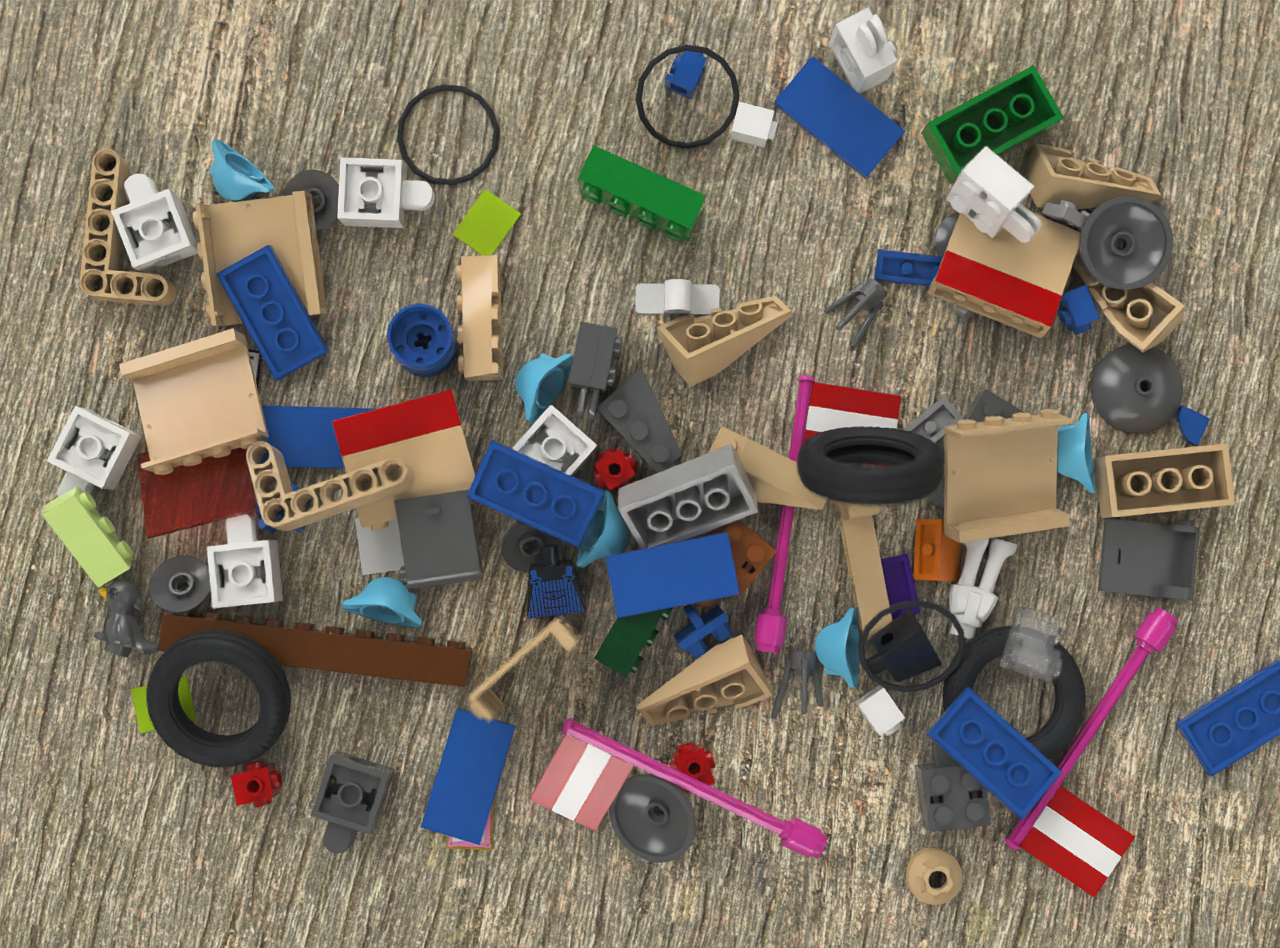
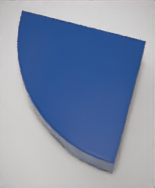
M1183 405L1179 406L1176 418L1183 435L1182 437L1193 447L1198 446L1210 418Z

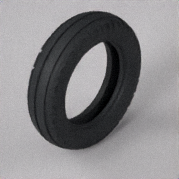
M854 426L823 431L807 439L801 446L798 454L797 471L803 485L809 491L822 498L851 505L890 506L915 502L931 495L942 481L944 460L938 446L922 435L895 428ZM850 463H879L893 466L866 467L850 465Z
M1003 626L980 633L965 644V650L958 667L944 680L942 692L944 712L966 687L973 690L978 674L990 661L999 656L1012 653L1028 655L1037 660L1050 675L1055 690V703L1046 724L1039 731L1025 739L1046 758L1052 759L1063 751L1075 737L1084 716L1086 703L1085 686L1078 665L1071 654L1058 641L1032 628Z
M207 630L193 633L172 644L155 663L147 685V709L158 735L180 756L197 764L210 767L238 766L266 753L282 735L291 710V692L288 679L275 656L256 640L227 630ZM202 662H222L242 671L253 682L259 694L260 715L256 724L248 730L234 735L213 734L197 726L188 718L180 704L178 687L183 672L191 666Z

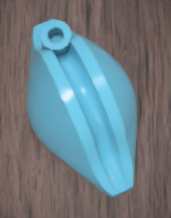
M213 139L214 163L209 173L212 175L215 189L223 198L229 201L248 200L259 192L267 193L275 190V187L253 163L220 139Z
M543 353L538 359L531 360L523 365L517 373L515 388L524 402L525 418L532 425L555 402L561 393L571 371L574 357L572 354L552 358Z
M1088 412L1082 414L1077 424L1058 427L1057 472L1063 476L1076 479L1083 484L1088 492L1095 493L1096 486Z
M604 490L605 494L579 549L576 561L577 566L585 567L596 559L620 554L625 550L630 541L631 531L619 512L618 506H615L612 493Z
M381 577L375 579L366 586L362 593L343 601L341 609L372 620L405 627L421 628L422 620L414 612L418 596L414 593H409L405 585L394 578Z
M857 607L850 608L839 622L822 629L815 641L816 655L825 666V674L842 676L850 688L858 687L859 620Z

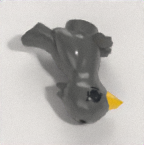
M118 579L108 587H102L98 590L110 608V617L105 632L94 634V638L107 641L104 650L123 657L129 656L131 648L136 649L143 655H151L158 652L159 643L147 641L142 636L139 624L133 616L134 610L141 611L139 605L142 604L136 585L127 579Z

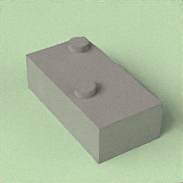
M732 444L618 488V510L641 549L681 542L758 512L756 491Z

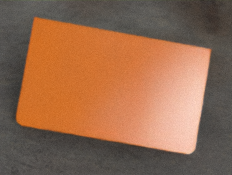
M916 519L913 579L958 582L960 578L961 543L944 535L943 519Z

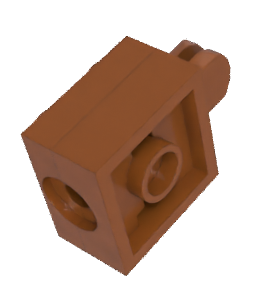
M741 520L715 528L709 534L711 536L728 532L740 594L732 596L737 599L777 553L773 547ZM715 599L697 602L696 604L706 606Z

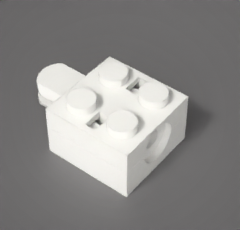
M868 7L835 25L828 45L851 87L861 94L888 80L898 61L896 59L898 58V53L894 44L891 41L887 42V36L880 18L876 14L873 15Z
M986 146L962 170L946 198L954 210L963 213L974 222L979 231L987 233L991 238H994L1002 228H1005L1020 242L1027 243L1042 227L1041 220L1022 205L1034 186Z
M340 157L337 218L344 226L404 228L405 210L426 211L434 204L435 196L429 183L407 180V168L402 160Z
M133 174L128 177L124 183V189L130 204L111 212L132 267L142 273H149L198 254L197 241L180 197L170 189L158 193L155 182L144 174Z
M550 405L512 449L574 476L598 449V445L553 405ZM538 431H540V433L538 434V436H537V437H534L535 434H536Z
M75 406L47 462L66 470L57 489L58 497L76 486H79L83 493L87 491L89 494H91L95 485L102 489L115 490L142 436L89 409Z
M246 513L232 514L226 520L227 544L207 547L212 608L283 601L277 540L258 541L255 517Z

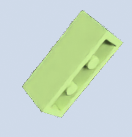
M76 486L46 504L41 515L95 585L100 587L130 569L133 552L124 540L120 542L114 534L115 528L112 522L106 516L102 517L96 510V502L87 491L83 493L80 487Z

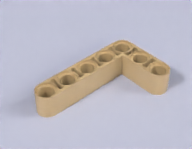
M108 148L101 149L94 155L92 161L80 287L84 293L101 301L167 306L175 300L177 295L176 287L171 281L157 274L119 271L122 238L111 211L126 205L127 194L124 189V183L129 177L130 168L128 162L115 151ZM116 160L115 168L107 172L108 163ZM113 189L111 199L104 201V194L108 190ZM109 219V227L107 230L101 231V223ZM106 249V257L102 261H98L97 255L99 251ZM102 278L103 287L95 292L94 284L98 279ZM133 281V290L125 294L124 286L127 282ZM163 283V293L155 297L154 288L158 284Z
M257 441L250 445L246 453L261 516L267 525L284 532L406 491L413 485L415 480L412 468L400 459L389 458L293 492L281 451L267 442ZM269 452V459L264 464H261L262 456ZM402 468L403 473L400 479L392 482L393 472ZM372 478V487L370 490L363 492L364 482ZM277 480L276 489L269 493V485ZM343 489V497L339 501L334 502L336 491ZM310 499H314L313 508L306 512V503ZM285 509L284 518L277 522V513Z
M835 502L854 606L858 608L859 631L862 636L865 626L878 612L890 607L872 515L880 514V506H860ZM891 613L884 616L870 630L867 641L871 640L874 634L892 622Z

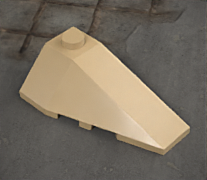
M1034 143L1032 147L1029 182L1034 187L1030 195L1036 207L1042 210L1046 202L1060 204L1061 200L1077 205V210L1096 208L1106 201L1124 196L1139 197L1148 201L1159 200L1161 197V193L1152 178L1119 167H1115L1113 171L1108 170L1098 164V160L1088 157L1086 162L1070 157L1071 151L1063 148Z
M1078 247L1072 268L1083 284L1087 285L1090 294L1118 335L1141 352H1145L1161 343L1183 320L1185 305L1153 282L1130 290L1113 289L1099 283L1085 268Z
M772 296L740 303L738 309L722 312L721 307L711 309L710 315L694 318L693 313L683 315L658 326L657 331L675 370L690 386H693L720 373L790 318L792 310L778 297Z
M721 426L708 453L732 444L756 491L757 503H771L816 510L824 509L828 499L814 494L803 485L798 475L797 462Z
M740 635L711 648L639 703L637 709L652 726L687 719L692 712L706 710L707 714L717 713V707L734 704L735 709L746 707L772 696L773 693L754 650L743 635Z

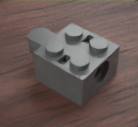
M580 322L569 377L571 389L580 390L576 418H583L588 392L593 393L588 420L594 421L599 396H607L608 389H614L617 372L616 368L612 367L614 359H620L623 345L622 338L618 337L617 328Z
M932 740L931 747L934 763L915 765L923 827L929 832L991 825L987 789Z
M340 751L330 755L311 813L313 817L328 821L323 837V843L327 850L332 853H343L353 845L357 831L371 834L377 828L395 772L394 768Z

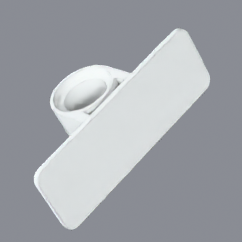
M685 279L665 280L664 284L640 283L636 285L635 310L639 314L693 313L710 315L711 309L719 308L720 289L718 285L692 284V281Z

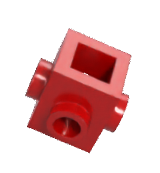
M611 447L596 456L599 460L594 464L597 471L592 474L601 489L607 486L610 492L614 489L618 492V488L633 483L631 479L636 477L633 470L638 466L629 451L623 454L621 449L614 451ZM618 464L621 467L620 473L618 475L610 474V465Z
M688 742L678 746V752L672 753L674 762L669 763V766L709 786L715 784L711 769L715 768L716 765L711 751H705L701 744L695 745V742ZM696 762L695 767L688 768L691 763Z
M263 760L245 764L246 770L230 775L237 806L253 803L255 808L273 803L272 798L280 794V788L283 786L281 773L279 770H275L274 763L264 765Z

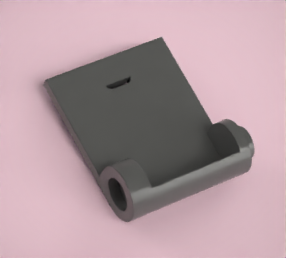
M469 490L395 500L404 566L400 567V574L403 585L408 584L410 590L483 579V565L480 550L477 549L470 498L466 497Z
M1105 518L1098 591L1193 601L1199 527H1193L1194 521L1174 519V525H1163Z

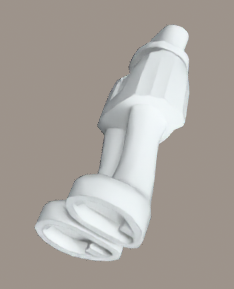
M996 538L990 539L986 567L980 585L977 587L974 586L989 539L963 542L967 547L966 559L958 584H951L949 606L950 612L956 616L963 628L965 638H974L977 627H982V623L985 622L995 607L998 597L993 592L998 574L1005 559L1014 555L1018 544ZM952 624L950 633L958 635V632Z

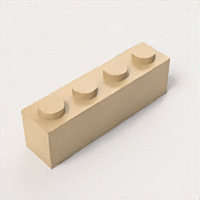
M498 255L461 256V265H456L457 284L462 283V295H457V312L463 315V325H458V343L463 344V355L458 357L459 374H464V378L467 381L504 380L500 259Z

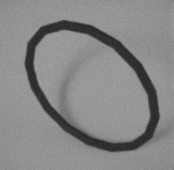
M683 45L667 49L649 62L639 78L635 100L639 118L653 137L668 146L690 149L707 145L726 131L736 116L740 94L736 75L723 57L706 47ZM684 51L704 53L719 62L730 77L734 95L730 114L721 128L706 139L689 143L673 141L656 132L645 117L642 104L644 82L653 67L667 56Z
M442 84L423 90L408 102L399 119L397 142L402 159L416 175L433 184L456 185L473 180L489 166L498 149L499 127L493 109L481 95L464 86ZM443 90L463 92L476 99L489 114L493 127L492 148L484 163L469 175L455 179L434 178L419 170L408 157L403 141L404 123L413 106L427 95Z
M921 600L896 603L878 612L865 626L858 644L860 664L870 679L886 689L900 692L926 690L944 681L958 667L965 650L964 630L956 616L939 604ZM919 606L937 610L949 618L958 632L959 648L953 663L940 676L924 684L902 686L887 683L875 675L866 662L865 643L870 630L884 616L898 609Z

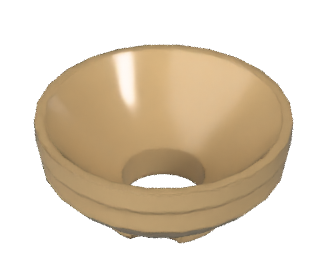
M935 847L925 848L918 851L908 862L906 882L909 890L920 901L930 905L945 904L951 901L960 891L963 877L961 867L955 857L948 851ZM935 871H941L946 876L944 886L937 889L932 888L929 885V876Z

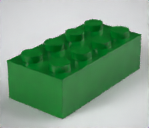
M1032 65L928 122L921 134L951 185L956 182L962 170L985 146L998 157H1002L1053 129L1064 117L1035 66Z
M594 145L578 177L580 193L584 194L583 199L595 205H599L600 202L611 207L610 211L621 217L633 216L639 219L638 223L645 228L654 230L657 227L666 231L665 235L668 238L677 242H682V239L690 241L704 210L706 195Z

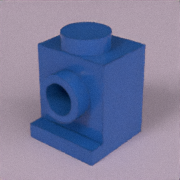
M684 51L682 57L676 56L670 69L671 74L667 73L665 88L692 99L706 69L707 57H704L703 53Z
M1087 285L1062 294L1057 311L1061 324L1067 326L1068 331L1073 330L1074 335L1092 329L1090 323L1100 318Z

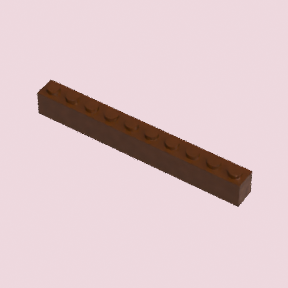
M193 610L185 613L163 614L158 647V651L162 652L190 634L207 630H227L256 640L275 656L281 666L466 687L469 683L473 648L465 647L466 642L447 640V645L435 644V638L418 636L417 641H407L403 634L387 633L386 638L374 637L375 631L356 629V634L344 633L343 627L326 626L325 631L314 630V624L296 622L295 627L283 626V620L265 619V624L254 623V617L235 615L234 620L223 619V613L204 612V617L192 615Z

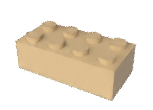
M1228 443L1094 458L1101 518L1235 505Z

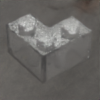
M1017 607L999 666L1051 683L1052 678L1058 675L1062 663L1061 659H1059L1061 652L1053 650V645L1059 643L1062 635L1061 619L1028 608Z

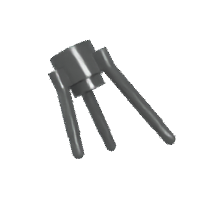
M869 279L864 285L859 283L852 291L824 309V313L828 314L858 295L855 298L857 304L836 325V329L841 330L862 308L867 311L871 308L850 345L852 349L856 348L875 315L884 306L882 300L887 296V292L874 279Z
M791 651V658H785V669L771 714L773 719L777 718L792 669L793 675L801 676V713H807L808 676H813L817 704L819 707L823 706L819 660H816V652Z

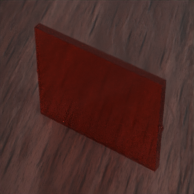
M239 447L232 449L231 454L224 457H206L202 459V463L195 466L180 465L174 467L173 472L165 475H155L154 472L142 469L141 464L150 461L149 452L138 454L137 460L141 486L140 497L143 502L147 538L151 539L256 512L253 483L246 459L247 449Z

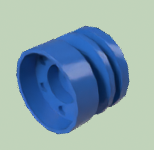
M417 303L406 306L394 315L388 326L387 340L391 352L401 366L415 376L432 377L439 375L451 366L456 357L458 343L453 328L442 311L431 305ZM426 339L429 345L428 349H423L421 340Z

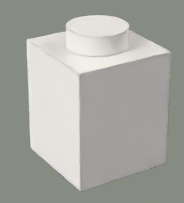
M739 102L730 139L765 148L767 138L773 140L778 123L772 121L774 110Z
M880 685L854 702L879 736L884 733L886 736L894 733L901 727L899 722L905 719L887 691Z

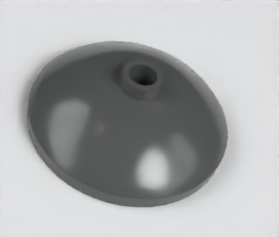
M1124 196L1106 201L1089 215L1083 225L1079 240L1081 259L1089 274L1107 287L1119 290L1143 287L1154 281L1169 263L1173 250V233L1170 223L1165 214L1156 205L1143 198ZM1117 239L1123 241V248L1121 250H1118L1115 246Z
M1128 344L1112 350L1098 363L1091 381L1093 404L1101 418L1113 428L1131 434L1148 433L1163 427L1176 414L1183 395L1182 378L1176 364L1166 353L1156 347L1141 352L1132 344ZM1141 381L1146 382L1148 386L1146 392L1140 389Z
M642 773L627 778L609 807L610 821L618 839L629 851L642 859L651 862L673 861L682 856L694 841L697 824L695 812L689 799L674 783L653 774Z

